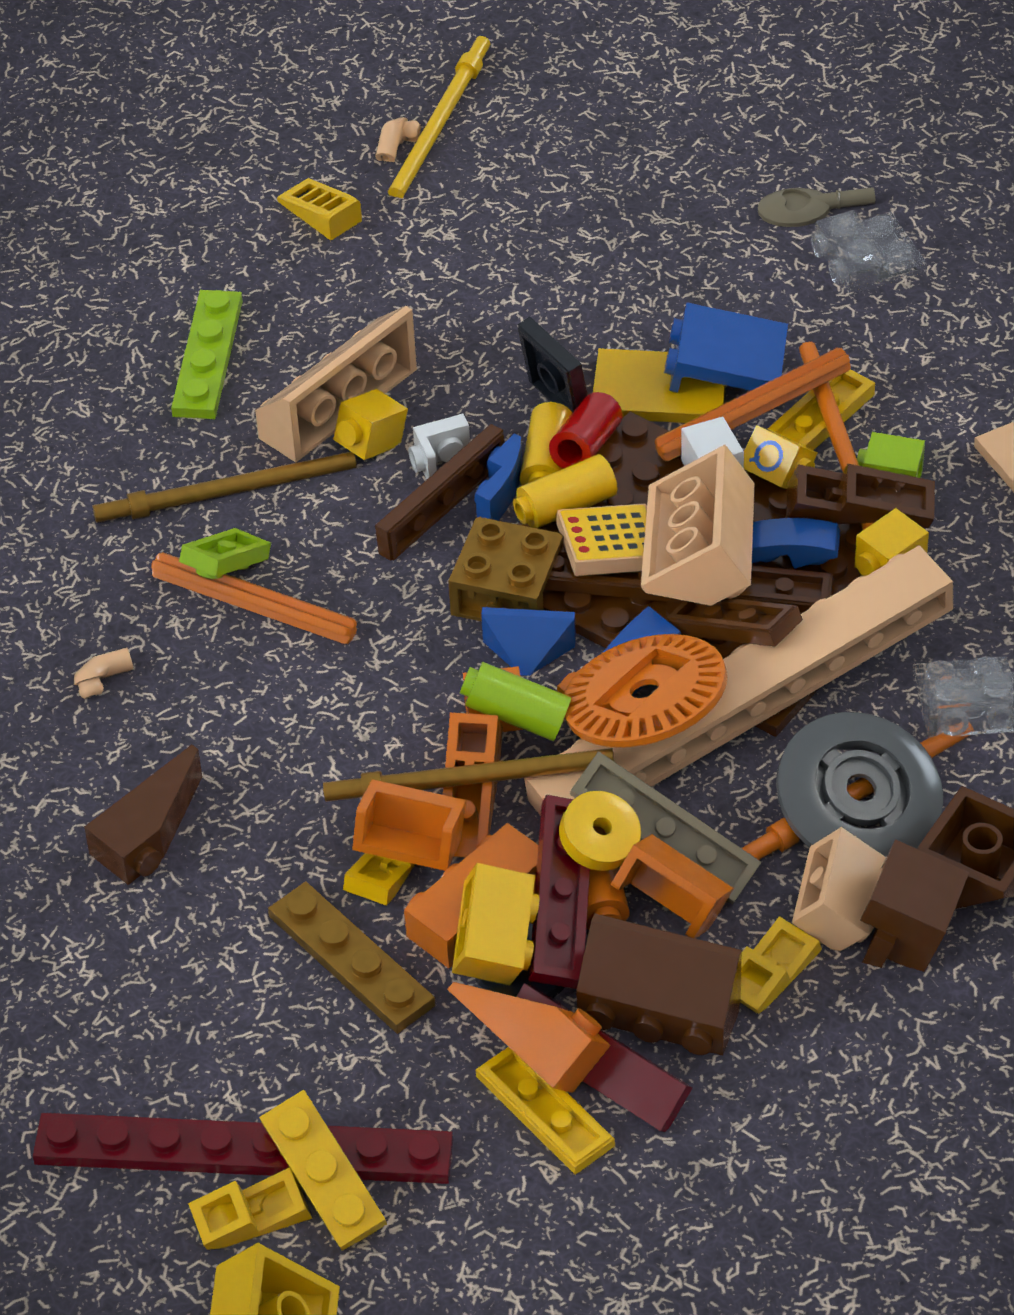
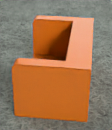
M372 779L356 810L352 850L446 871L461 842L466 800Z
M653 834L633 845L611 883L618 890L632 884L689 922L691 925L685 935L695 939L711 927L734 889Z

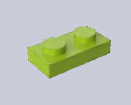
M233 528L183 544L179 562L195 568L196 573L202 577L218 579L226 573L235 570H245L250 565L268 560L271 542Z

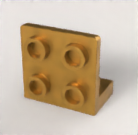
M477 517L448 580L451 615L482 622V607L543 610V590L563 544V535L557 532Z

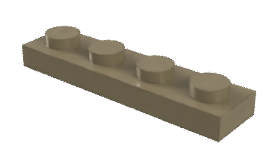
M599 751L570 791V795L574 798L590 791H605L625 800L634 809L640 821V841L653 834L733 887L734 889L727 899V902L734 904L761 864V861Z

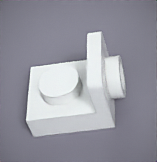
M464 414L413 427L414 446L408 449L412 467L416 473L423 471L426 479H428L437 471V462H448L470 442L469 424Z

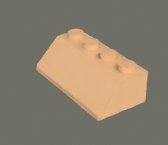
M404 306L377 318L364 329L356 332L352 338L335 351L327 354L319 363L303 375L296 377L291 384L271 399L263 402L255 410L259 439L292 461L297 462L334 434L340 402L374 389H378L386 394L415 372L417 365L413 310L408 306Z
M726 445L713 450L649 485L641 588L645 593L712 606L725 598L732 599L739 596L751 585L755 483Z

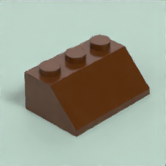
M594 913L576 990L577 1009L579 1008L593 1017L601 1025V1030H608L613 1027L633 1032L636 1037L645 1042L654 1043L664 1040L682 1045L687 1051L696 1055H706L710 1052L723 1056L740 1011L742 950Z

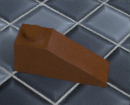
M191 744L84 826L89 854L127 885L139 876L146 877L152 874L160 865L161 859L165 857L203 777L198 748Z

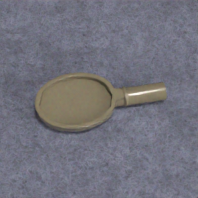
M873 187L846 191L836 190L831 193H822L808 188H787L763 197L758 204V214L765 222L782 227L805 226L825 218L830 209L875 204V191Z

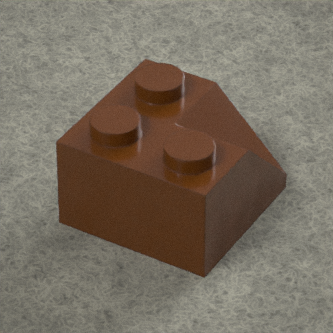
M961 786L917 847L918 850L969 872L955 909L1014 897V809Z

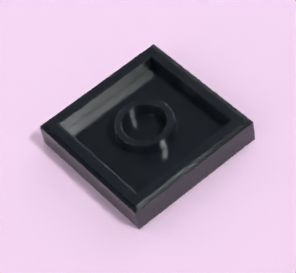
M528 317L518 324V332L529 382L550 402L560 403L568 407L573 413L588 395L582 364L534 319Z

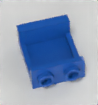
M686 302L682 319L674 318L670 332L669 344L676 345V349L669 348L665 363L664 374L672 375L669 391L678 393L683 377L751 391L781 376L788 324Z

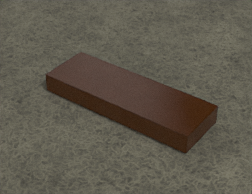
M725 598L712 606L683 601L666 618L669 623L681 631V635L772 647L777 646L803 620L798 606Z

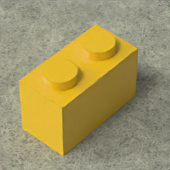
M476 863L464 880L452 973L511 985L522 970H528L534 949L533 941L527 940L529 924H533L536 919L540 900L539 895L533 893L535 875Z

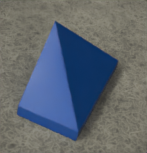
M482 607L483 642L510 667L519 666L520 675H532L575 647V612Z

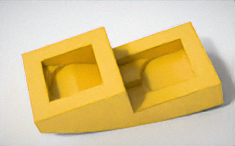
M364 853L345 873L343 890L387 906L396 896L415 864Z
M779 916L754 949L746 946L742 951L741 1003L758 1014L765 1010L822 950L820 941Z
M290 1168L244 1190L241 1189L235 1180L188 1203L203 1245L207 1250L225 1248L312 1219L298 1180Z

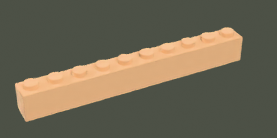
M920 545L905 554H898L891 558L886 565L869 575L854 579L848 587L833 596L816 601L807 611L801 614L803 620L777 646L743 644L737 647L731 655L723 659L728 678L722 697L705 717L685 731L655 743L635 747H606L589 743L580 738L571 748L560 754L613 748L615 763L652 787L952 611L953 581ZM584 771L524 778L528 801L541 816V805L546 795L575 799L570 795V791Z

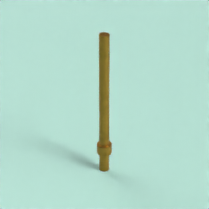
M346 452L146 494L145 490L127 493V498L92 505L96 523L131 516L132 520L150 516V511L357 468L354 453Z
M613 748L390 775H382L381 771L361 773V778L323 782L325 801L328 802L363 797L372 779L419 790H429L585 771L598 751L613 761L614 753Z

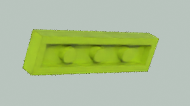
M221 290L199 291L171 407L173 417L216 419L243 302L242 292Z

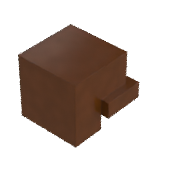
M895 839L883 862L882 871L875 889L860 921L876 928L862 963L882 968L886 959H889L902 966L925 972L946 934L969 872Z

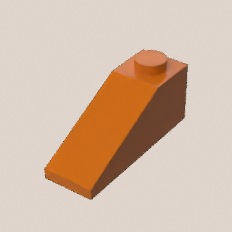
M450 712L445 768L499 762L503 726L498 715ZM498 781L443 788V795L466 800L462 838L454 857L466 858L476 849L479 842L485 836L490 835Z
M453 982L447 989L554 1089L573 1093L611 1046L598 1034L602 1029L601 1025L588 1013L579 1008L575 1012H571L555 1006Z

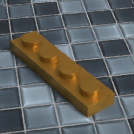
M306 881L268 907L269 917L397 1034L436 1006L435 997Z

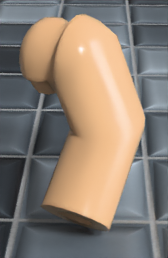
M404 117L386 122L381 130L376 159L379 161L395 162L398 146L403 141L416 142L421 132L419 122L415 120L408 121Z
M128 648L94 656L75 673L74 685H78L79 695L82 698L86 699L102 694L104 689L101 683L102 678L133 670V663Z

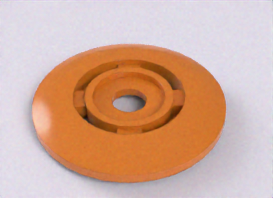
M660 634L634 639L603 652L578 671L564 693L571 697L565 718L573 733L592 744L617 748L655 743L685 731L705 717L716 706L726 688L727 669L718 650L708 642L696 637L679 634ZM641 686H658L648 697L635 698L632 696L633 692Z

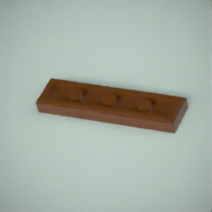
M490 424L375 525L378 553L381 556L394 561L489 477L487 460L496 447H501L504 444L503 429Z

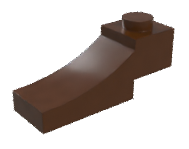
M798 464L787 483L786 518L824 520L837 523L838 525L875 523L897 508L923 528L928 529L934 521L935 481L853 464H847L842 473Z

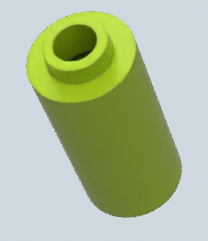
M483 661L479 670L469 667L459 694L468 697L465 703L466 707L486 715H498L499 719L503 722L553 742L571 701L570 696Z

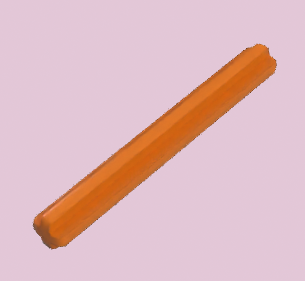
M835 348L655 439L656 451L663 461H671L681 456V428L723 416L732 430L848 372L851 369L850 358L842 348Z
M158 553L151 564L152 576L154 578L325 638L349 644L356 635L357 621L351 617L227 574L218 579L202 577L196 573L195 568L180 563V558L170 554Z

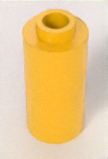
M545 402L533 409L520 472V483L522 486L562 469L551 458L549 443L572 414L568 407L556 402Z
M597 454L518 487L516 491L517 498L513 500V508L522 524L528 523L530 527L538 529L555 522L557 510L588 508L616 496L618 491L617 481L608 461L602 455Z

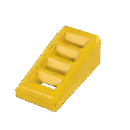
M310 178L277 197V202L329 240H333L362 222L361 203L359 200ZM307 190L309 191L308 193L304 194L303 196L297 198V196L301 195L302 193L306 192Z

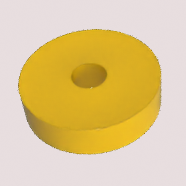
M590 791L577 796L569 804L560 821L559 836L567 854L578 864L592 870L608 871L620 867L633 845L640 841L641 826L636 812L625 800L609 792ZM593 827L603 828L607 835L598 834Z

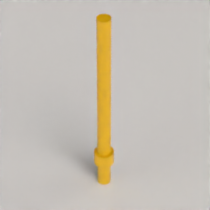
M478 36L469 52L464 53L455 66L456 74L391 184L388 190L390 196L404 197L471 78L476 79L483 67L482 59L491 45L488 38Z

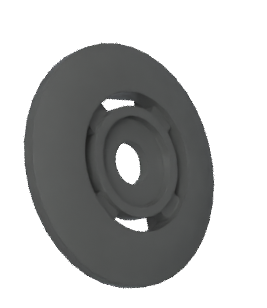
M840 712L817 718L805 725L794 735L780 758L776 778L778 801L789 826L809 848L842 827L885 857L895 839L917 849L942 813V783L931 756L909 732L887 719L860 712ZM838 749H841V750H851V751H847V752H844V753L841 754V753L838 751ZM853 777L865 778L873 786V798L868 801L854 799L847 791V781ZM843 819L844 821L850 824L859 826H870L880 823L882 827L873 829L858 828L846 824L841 820Z

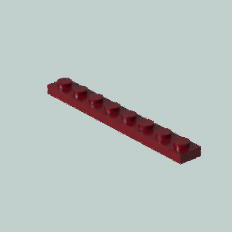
M41 1113L33 1151L35 1165L273 1176L289 1168L265 1127L260 1122ZM327 1126L361 1180L449 1184L453 1131Z

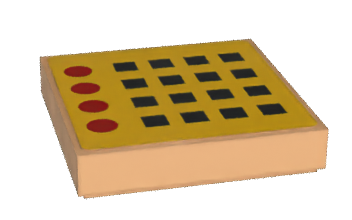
M632 504L557 510L556 524L559 533L563 535V544L574 575L584 576L642 571L647 505Z

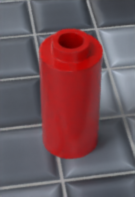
M594 392L587 395L550 440L549 452L553 461L564 469L595 456L622 421V409L619 403L612 396L603 392Z

